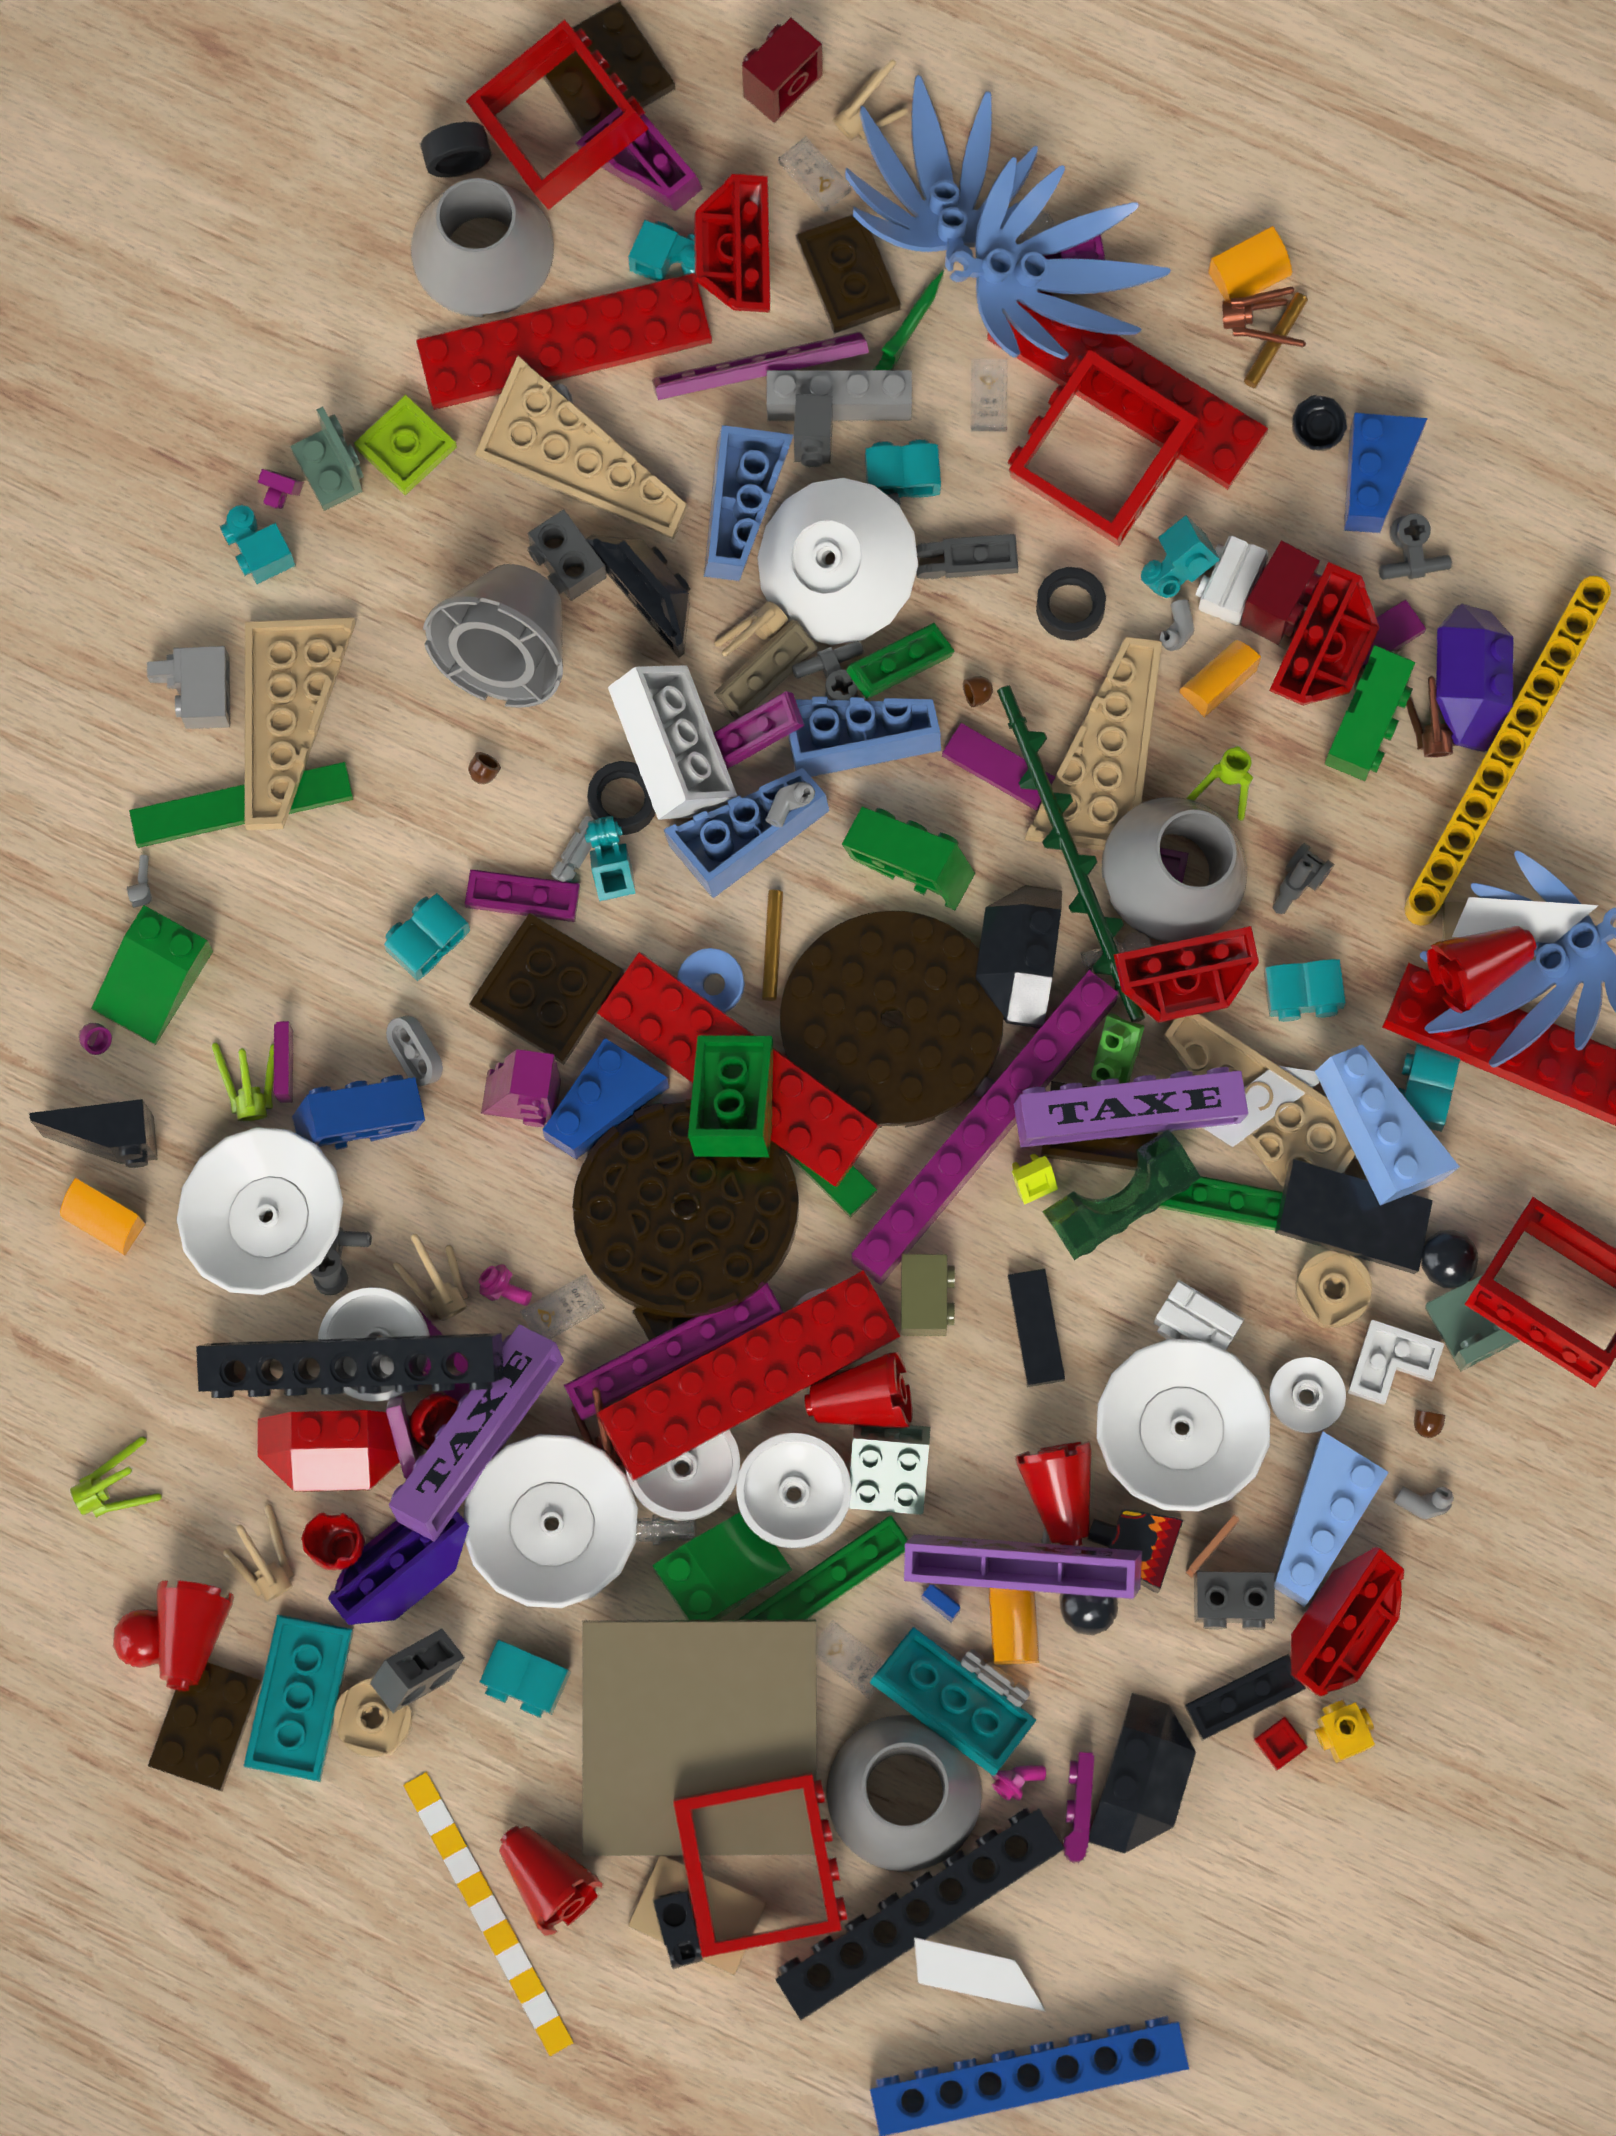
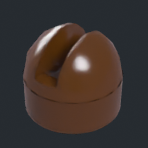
M974 676L963 681V690L968 704L973 708L989 701L993 693V686L989 679L983 676Z
M477 752L468 767L472 780L477 784L491 782L501 769L497 760L483 752Z
M1415 1410V1430L1425 1438L1436 1437L1443 1430L1446 1415Z

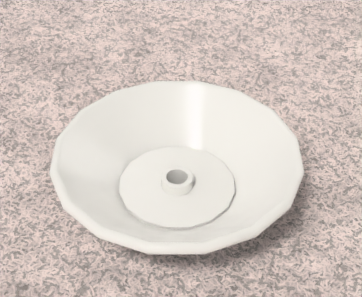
M847 478L813 482L785 499L765 527L757 557L761 591L766 600L776 604L786 614L788 618L786 624L791 620H796L813 641L828 645L862 641L889 625L909 599L918 568L915 533L900 505L876 486ZM833 552L835 554V561L831 565H827L825 558L828 553Z
M255 1127L225 1137L199 1158L182 1187L177 1224L184 1253L203 1278L231 1293L265 1295L295 1285L322 1263L338 1235L343 1197L336 1169L317 1144L289 1129ZM273 1212L272 1219L264 1223L263 1218L265 1214Z
M1166 1339L1136 1350L1112 1372L1097 1406V1441L1108 1470L1132 1496L1162 1510L1199 1512L1231 1500L1256 1477L1270 1446L1271 1411L1258 1379L1234 1354L1204 1340ZM1177 1423H1185L1189 1428V1432L1185 1435H1179L1175 1431Z
M537 1434L506 1445L488 1462L473 1489L465 1499L464 1520L469 1525L465 1542L473 1566L496 1592L529 1607L564 1608L595 1597L620 1575L636 1543L638 1507L626 1474L604 1450L575 1436ZM550 1518H555L559 1521V1526L554 1531H549L545 1528V1523Z

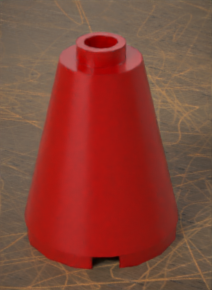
M1520 926L1443 940L1430 946L1432 948L1427 950L1428 968L1435 986L1443 984L1448 993L1442 997L1446 1004L1453 1011L1461 1014L1472 1009L1533 960L1536 942L1531 932L1523 930Z
M899 1352L887 1353L811 1385L810 1393L805 1394V1407L808 1416H814L817 1423L893 1428L909 1427V1422H912L913 1419L910 1385H905L901 1374L907 1373Z
M1090 1441L1044 1447L1037 1451L1038 1454L1030 1455V1451L1017 1454L1015 1456L1016 1464L1051 1543L1069 1546L1083 1545L1082 1538L1089 1535L1092 1452Z
M168 1580L159 1582L157 1587L160 1679L167 1681V1688L189 1691L190 1685H198L233 1606L234 1595L229 1592L226 1598L220 1596L221 1588L190 1581L178 1580L177 1588H167Z
M515 1826L502 1836L500 1840L502 1845L499 1853L537 1929L544 1936L557 1933L558 1931L554 1926L562 1921L569 1926L596 1901L599 1895L594 1889L596 1887H603L598 1877L529 1826L522 1828Z

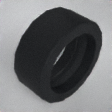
M465 121L441 126L423 137L420 143L427 171L435 177L448 178L471 173L488 163L492 156L485 128L477 122Z
M1065 567L1055 570L1044 579L1038 590L1036 613L1040 624L1049 634L1060 640L1075 641L1088 637L1098 629L1104 618L1106 594L1103 585L1094 574L1082 568ZM1065 585H1076L1085 589L1090 594L1093 602L1089 616L1077 623H1067L1057 619L1052 614L1049 606L1050 597L1057 588Z
M617 761L606 764L595 773L589 783L587 798L593 818L597 820L601 817L612 816L606 812L601 802L602 791L605 786L612 780L619 778H628L636 781L643 789L645 796L642 808L631 817H613L614 821H617L618 826H621L623 835H629L639 832L649 825L656 813L639 772L638 765L634 762Z

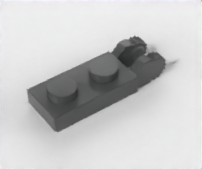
M1016 534L943 539V542L921 543L916 546L917 557L933 558L944 554V563L919 566L916 572V577L919 579H938L943 576L946 578L1012 574L1018 573L1019 569Z

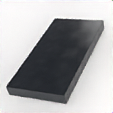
M1293 1159L1288 1164L1275 1233L1415 1274L1420 1269L1433 1200L1408 1194L1380 1206L1368 1181Z

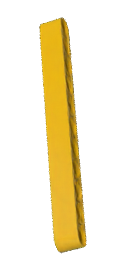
M1589 576L1579 584L1412 888L1404 909L1406 917L1413 924L1419 926L1427 925L1436 918L1604 611L1611 595V588L1602 577ZM1583 593H1595L1600 601L1596 603L1589 602L1585 599ZM1567 623H1578L1583 628V632H1572L1567 627ZM1555 652L1561 653L1565 656L1567 662L1562 664L1556 663L1552 660L1550 654ZM1533 684H1545L1550 689V693H1538L1534 689ZM1519 713L1528 714L1533 719V724L1525 725L1520 723L1516 715ZM1502 744L1512 745L1517 754L1513 756L1505 755L1499 746ZM1494 775L1498 778L1500 785L1495 787L1488 786L1482 776ZM1469 805L1477 806L1482 810L1483 816L1478 818L1471 817L1465 807ZM1452 836L1461 837L1465 841L1466 847L1463 849L1454 848L1449 843L1448 838ZM1435 867L1444 868L1448 872L1449 878L1439 880L1433 876L1431 869ZM1418 898L1427 899L1432 905V910H1419L1415 906L1414 900Z

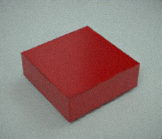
M1285 1716L1253 1740L1276 1772L1308 1748Z

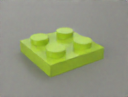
M406 395L354 442L355 449L405 496L457 448L456 442Z

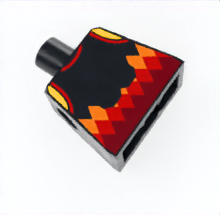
M1122 1509L1116 1525L1094 1518L1087 1540L1109 1547V1549L1142 1551L1141 1586L1152 1592L1159 1593L1183 1519Z

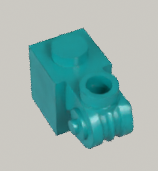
M644 220L628 256L630 272L658 282L665 280L672 264L681 263L684 275L695 273L694 234H689L685 238L678 235V232L666 223L659 221L652 223Z
M244 505L235 506L229 511L227 522L219 526L228 545L236 543L241 553L235 556L242 573L244 576L251 574L256 585L296 566L277 524L274 523L257 531L258 524L251 508Z
M1185 515L1158 537L1166 552V557L1162 562L1158 560L1148 562L1141 572V580L1158 596L1170 598L1179 592L1180 586L1187 580L1193 582L1220 559L1206 533Z
M613 816L601 817L596 821H588L585 839L586 843L591 842L592 848H595V850L590 851V860L599 902L636 894L634 875L626 843L619 844L620 836L623 835L621 826H618Z

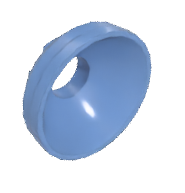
M708 948L694 952L682 963L677 975L679 980L725 1013L736 1006L744 992L745 981L741 966L734 957L720 949ZM712 974H720L725 981L724 990L718 995H709L704 988L706 978Z

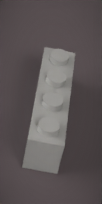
M912 370L767 371V421H795L796 394L833 396V421H911Z

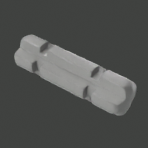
M590 816L583 818L578 827L580 832L574 833L560 856L563 859L562 862L558 861L551 871V875L555 880L571 882L576 874L574 869L580 868L592 848L591 842L586 843L585 834H587L586 827H588V821H596L595 818Z
M970 1649L961 1660V1665L969 1672L976 1673L978 1675L977 1678L1000 1695L1004 1694L1007 1700L1016 1707H1022L1030 1695L1029 1690L1019 1682L1017 1685L1013 1683L1011 1676L992 1662L988 1661L986 1663L983 1660L984 1656L976 1650Z

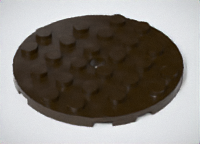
M879 911L863 914L836 925L821 935L802 954L795 964L783 992L780 1009V1031L783 1047L788 1059L881 1125L879 1128H882V1126L904 1125L905 1127H911L936 1120L935 1117L954 1107H959L975 1093L990 1073L996 1061L1003 1037L1004 1016L989 999L976 979L979 949L971 940L947 923L930 916L908 911ZM898 1010L903 1017L901 1023L895 1027L885 1026L881 1021L882 1014Z
M686 1099V1102L665 1105L661 1102L647 1106L634 1112V1116L625 1120L616 1128L614 1126L611 1127L598 1140L586 1157L577 1177L572 1202L577 1241L586 1263L598 1280L624 1302L638 1309L669 1317H697L713 1314L733 1307L755 1294L775 1275L783 1264L793 1244L799 1218V1196L792 1166L785 1152L773 1141L770 1143L769 1157L694 1156L688 1138L691 1099ZM688 1199L695 1202L696 1211L690 1215H682L681 1217L675 1211L676 1205L682 1200Z

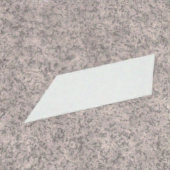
M1469 897L1452 937H1463L1520 926L1523 930L1531 932L1535 942L1555 943L1599 905Z

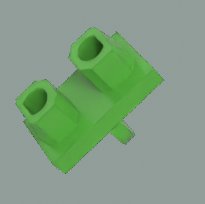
M1113 1013L1107 1015L1091 1073L1094 1080L1118 1079L1119 1083L1130 1082L1136 1056H1138L1141 1048L1140 1042L1144 1025L1126 1021Z

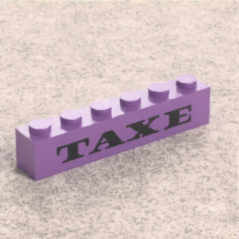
M1218 1067L1208 1070L1207 1074L1193 1076L1192 1071H1181L1171 1074L1170 1078L1156 1080L1155 1075H1144L1134 1078V1082L1119 1083L1118 1079H1107L1099 1081L1097 1086L1083 1087L1082 1083H1070L1062 1085L1060 1090L1046 1091L1045 1087L1028 1088L1023 1091V1094L1019 1095L1014 1103L1020 1147L1239 1124L1248 1115L1241 1071L1229 1072L1228 1067Z
M520 1324L512 1335H508L502 1342L504 1379L492 1382V1389L471 1390L469 1394L461 1398L457 1411L449 1422L438 1430L431 1447L417 1459L410 1476L404 1484L396 1488L392 1495L389 1507L397 1521L434 1542L471 1492L488 1462L501 1450L564 1362L556 1342Z
M914 1534L905 1543L904 1581L1134 1599L1141 1588L1142 1551Z

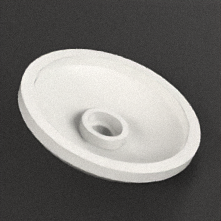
M368 1287L344 1295L330 1307L322 1320L318 1339L378 1337L379 1335L383 1337L428 1336L429 1332L422 1314L405 1296L386 1288ZM420 1354L417 1358V1366L421 1372H424L428 1362V1357L424 1354ZM383 1355L380 1360V1367L387 1375L392 1374L394 1364L390 1357ZM347 1356L343 1362L344 1370L348 1375L354 1376L357 1370L356 1362ZM395 1385L381 1386V1392L358 1393V1387H344L345 1394L370 1402L385 1401L404 1393L395 1392Z
M730 1430L635 1481H632L627 1470L626 1476L636 1498L653 1513L671 1520H694L707 1516L717 1510L732 1494L740 1471L739 1450L735 1438ZM679 1463H683L688 1466L689 1471L684 1475L676 1473L674 1467Z
M781 1434L759 1444L745 1459L737 1479V1502L743 1519L749 1528L760 1538L779 1547L804 1548L825 1540L841 1525L850 1506L851 1480L844 1461L826 1442L807 1434ZM791 1488H797L802 1493L797 1501H792L787 1497V1492Z

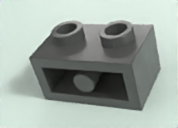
M1197 1572L1195 1574L1194 1622H1204V1629H1226L1227 1623H1242V1629L1263 1630L1265 1629V1623H1272L1274 1621V1573Z

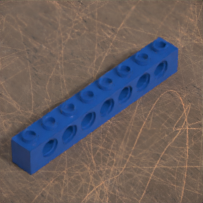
M1168 2016L1145 2021L1146 2029L1131 2032L1129 2024L1106 2029L1108 2037L1097 2040L1092 2039L1091 2033L1069 2037V2046L1054 2049L1053 2041L1030 2046L1031 2054L1016 2057L1015 2050L992 2054L993 2062L977 2066L976 2058L953 2063L954 2071L939 2074L938 2067L914 2071L916 2079L900 2082L899 2075L877 2079V2088L870 2089L879 2136H887L1188 2070L1189 2065L1179 2022L1169 2023ZM1138 2039H1147L1154 2047V2055L1148 2062H1141L1133 2055V2045ZM1100 2047L1110 2048L1116 2056L1115 2065L1110 2070H1101L1094 2062L1095 2052ZM1064 2055L1074 2058L1078 2066L1077 2073L1070 2079H1064L1056 2072V2062ZM1023 2064H1031L1039 2072V2080L1033 2087H1024L1017 2079V2071ZM992 2072L999 2077L1001 2087L997 2094L987 2096L980 2091L978 2081L983 2073ZM946 2081H955L962 2088V2097L956 2104H947L940 2097V2087ZM909 2089L920 2091L924 2097L922 2109L915 2113L907 2112L901 2105L902 2094Z

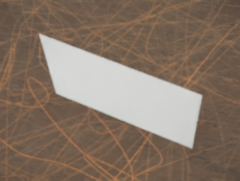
M1279 1066L1311 1088L1320 1083L1315 1071ZM1269 1069L1253 1081L1263 1082L1271 1088L1273 1101L1267 1109L1261 1111L1258 1107L1265 1106L1268 1103L1270 1097L1268 1090L1263 1086H1253L1247 1094L1245 1093L1248 1115L1241 1123L1205 1127L1203 1129L1231 1147H1234L1272 1119L1280 1105L1287 1102L1293 1103L1305 1093Z
M915 1938L918 1983L1045 2011L1015 1960Z

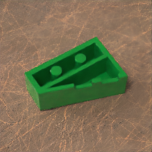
M1374 645L1368 664L1359 680L1324 765L1362 781H1366L1370 771L1377 773L1385 755V752L1379 750L1383 739L1391 741L1399 723V720L1393 718L1398 706L1405 709L1413 688L1408 687L1407 684L1416 662Z
M861 807L842 842V846L852 860L892 880L897 876L916 884L914 891L925 895L928 889L942 896L946 902L945 906L956 911L976 874L960 850L959 842L955 838L941 832L938 836L929 833L924 826L915 821L908 820L907 823L898 821L894 815L881 808H876L873 811Z

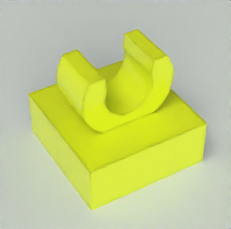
M1031 1154L1032 1162L1019 1167L1017 1162L1012 1163L1013 1171L1011 1172L1018 1195L1024 1205L1058 1190L1052 1166L1046 1156L1039 1158L1038 1155Z

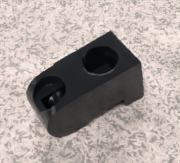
M687 1888L654 1897L653 1904L672 1969L702 1962L703 1958Z

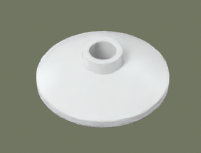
M1301 1357L1287 1362L1277 1371L1270 1385L1269 1398L1274 1414L1285 1426L1297 1432L1315 1433L1327 1429L1339 1418L1345 1406L1346 1390L1341 1376L1330 1364L1313 1357ZM1302 1391H1308L1312 1394L1313 1401L1305 1404L1301 1402L1299 1394Z

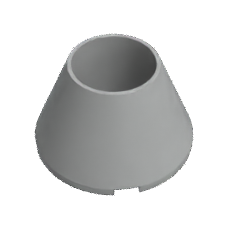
M482 178L460 181L431 202L420 216L411 241V257L415 274L426 293L446 309L472 317H483V314L501 311L507 313L528 302L546 281L554 256L551 228L538 205L515 188ZM476 218L495 219L509 228L498 242L485 248H465L450 240L451 235L460 225Z
M516 564L499 565L437 604L425 620L423 630H426L427 640L424 645L429 657L445 677L467 693L484 701L487 696L506 701V707L523 708L539 705L550 699L557 691L563 676L561 598L553 584L540 573Z
M1162 797L1146 801L1134 807L1114 826L1103 850L1102 878H1105L1111 897L1109 899L1111 904L1126 923L1150 938L1164 942H1176L1210 935L1229 921L1244 896L1247 882V865L1244 850L1236 833L1217 812L1190 799ZM1162 836H1183L1201 848L1209 865V881L1207 886H1189L1179 882L1170 875L1160 855Z
M912 1715L889 1716L860 1728L840 1748L828 1776V1809L838 1835L858 1857L876 1867L890 1871H918L941 1863L952 1856L970 1836L981 1807L982 1788L976 1763ZM895 1755L916 1756L929 1763L937 1772L942 1784V1802L937 1811L924 1822L911 1826L895 1825L882 1819L870 1805L866 1793L868 1778L874 1768L889 1757Z

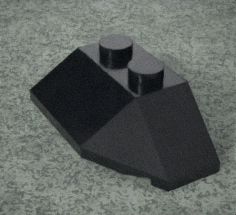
M600 535L589 536L586 540L604 563L607 575L678 658L684 655L690 609L688 593L690 587L679 573L673 575L665 566L668 562L662 552L656 546L650 548L642 539Z
M1025 885L985 907L976 979L989 999L1003 1014L1004 1021L1007 1024L1041 1028L1045 1023L1062 910L1061 890Z
M1132 1693L1089 1833L1088 1843L1125 1854L1174 1827L1196 1751L1169 1704Z

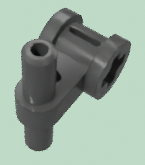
M1409 514L1397 518L1392 523L1390 538L1397 547L1403 549L1405 562L1381 565L1379 567V576L1382 580L1408 576L1409 579L1425 577L1426 573L1451 569L1452 559L1449 555L1424 559L1422 544L1428 540L1431 533L1430 524L1424 516ZM1404 528H1415L1416 534L1412 536L1405 535Z
M855 641L834 650L832 647L818 651L816 657L793 665V674L799 679L823 670L827 679L825 697H828V700H850V697H858V687L846 670L841 669L839 663L862 655L864 652L862 644L859 641ZM841 688L843 692H848V694L842 695V693L840 691H836V689Z
M1303 843L1285 868L1289 873L1280 885V894L1273 904L1274 911L1278 914H1285L1292 901L1298 899L1308 887L1316 891L1327 878L1335 864L1330 860L1324 862L1309 851L1310 846Z
M339 1227L338 1235L322 1263L310 1272L314 1284L320 1293L335 1295L345 1289L348 1283V1274L342 1266L341 1255L343 1246L369 1247L372 1242V1236L369 1232L343 1231V1228Z

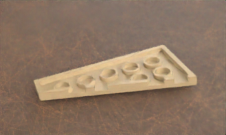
M517 356L474 455L486 462L674 540L688 505Z
M355 618L245 622L246 830L284 829L356 624Z
M1125 637L1107 673L1106 679L1051 785L1055 793L1071 794L1073 802L1065 810L1063 816L1076 847L1103 851L1114 826L1126 813L1142 802L1162 641ZM1041 804L1032 825H1030L1025 835V840L1042 842L1053 829L1043 804Z
M1200 1014L1178 1018L1173 1021L1164 1034L1163 1039L1187 1069L1192 1071L1193 1076L1207 1074L1208 1070L1218 1067H1228L1229 1072L1241 1071L1246 1094L1251 1087L1257 1085L1263 1086L1269 1092V1101L1265 1106L1258 1107L1260 1111L1267 1109L1272 1104L1273 1092L1267 1084L1253 1081L1269 1069L1305 1093L1293 1103L1287 1102L1280 1105L1272 1119L1244 1139L1283 1189L1288 1164L1293 1159L1339 1173L1345 1172L1355 1157V1153L1327 1097Z

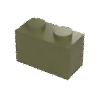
M902 1254L901 1336H946L947 1325H954L955 1304L947 1303V1288L955 1287V1266L947 1265V1255Z

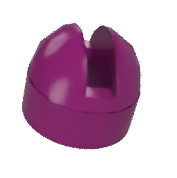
M89 1023L80 1030L79 1041L88 1053L99 1055L110 1047L112 1036L110 1031L103 1025Z

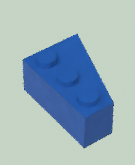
M1366 413L1354 414L1349 438L1344 531L1381 532L1422 436L1427 418Z
M604 1038L542 1129L544 1138L574 1159H578L591 1149L611 1127H617L628 1117L633 1116L634 1112L640 1110L642 1106L655 1096L666 1091L669 1088L668 1078Z
M402 1075L388 1076L383 1078L381 1083L367 1085V1081H355L345 1085V1089L331 1091L329 1086L312 1089L292 1116L295 1131L298 1135L317 1144L318 1147L335 1144L336 1150L348 1148L347 1141L370 1138L372 1142L417 1131L425 1121L416 1078L403 1079Z

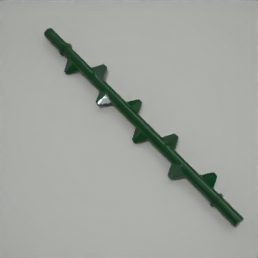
M1011 686L1001 687L997 690V693L1009 720L1008 726L1014 732L1028 770L1019 781V786L1021 789L1038 791L1053 828L1042 841L1043 846L1046 849L1062 851L1079 892L1069 905V909L1072 913L1088 915L1103 952L1102 956L1093 966L1094 972L1113 976L1116 984L1114 988L1120 993L1130 1021L1132 1023L1139 1022L1145 1019L1142 1008L1122 992L1114 955L1118 954L1119 951L1113 938L1124 926L1123 921L1120 918L1104 917L1088 877L1098 862L1097 858L1091 855H1079L1063 816L1065 810L1073 802L1071 794L1055 793L1038 755V751L1047 740L1045 732L1028 730L1026 725L1027 719L1021 713Z

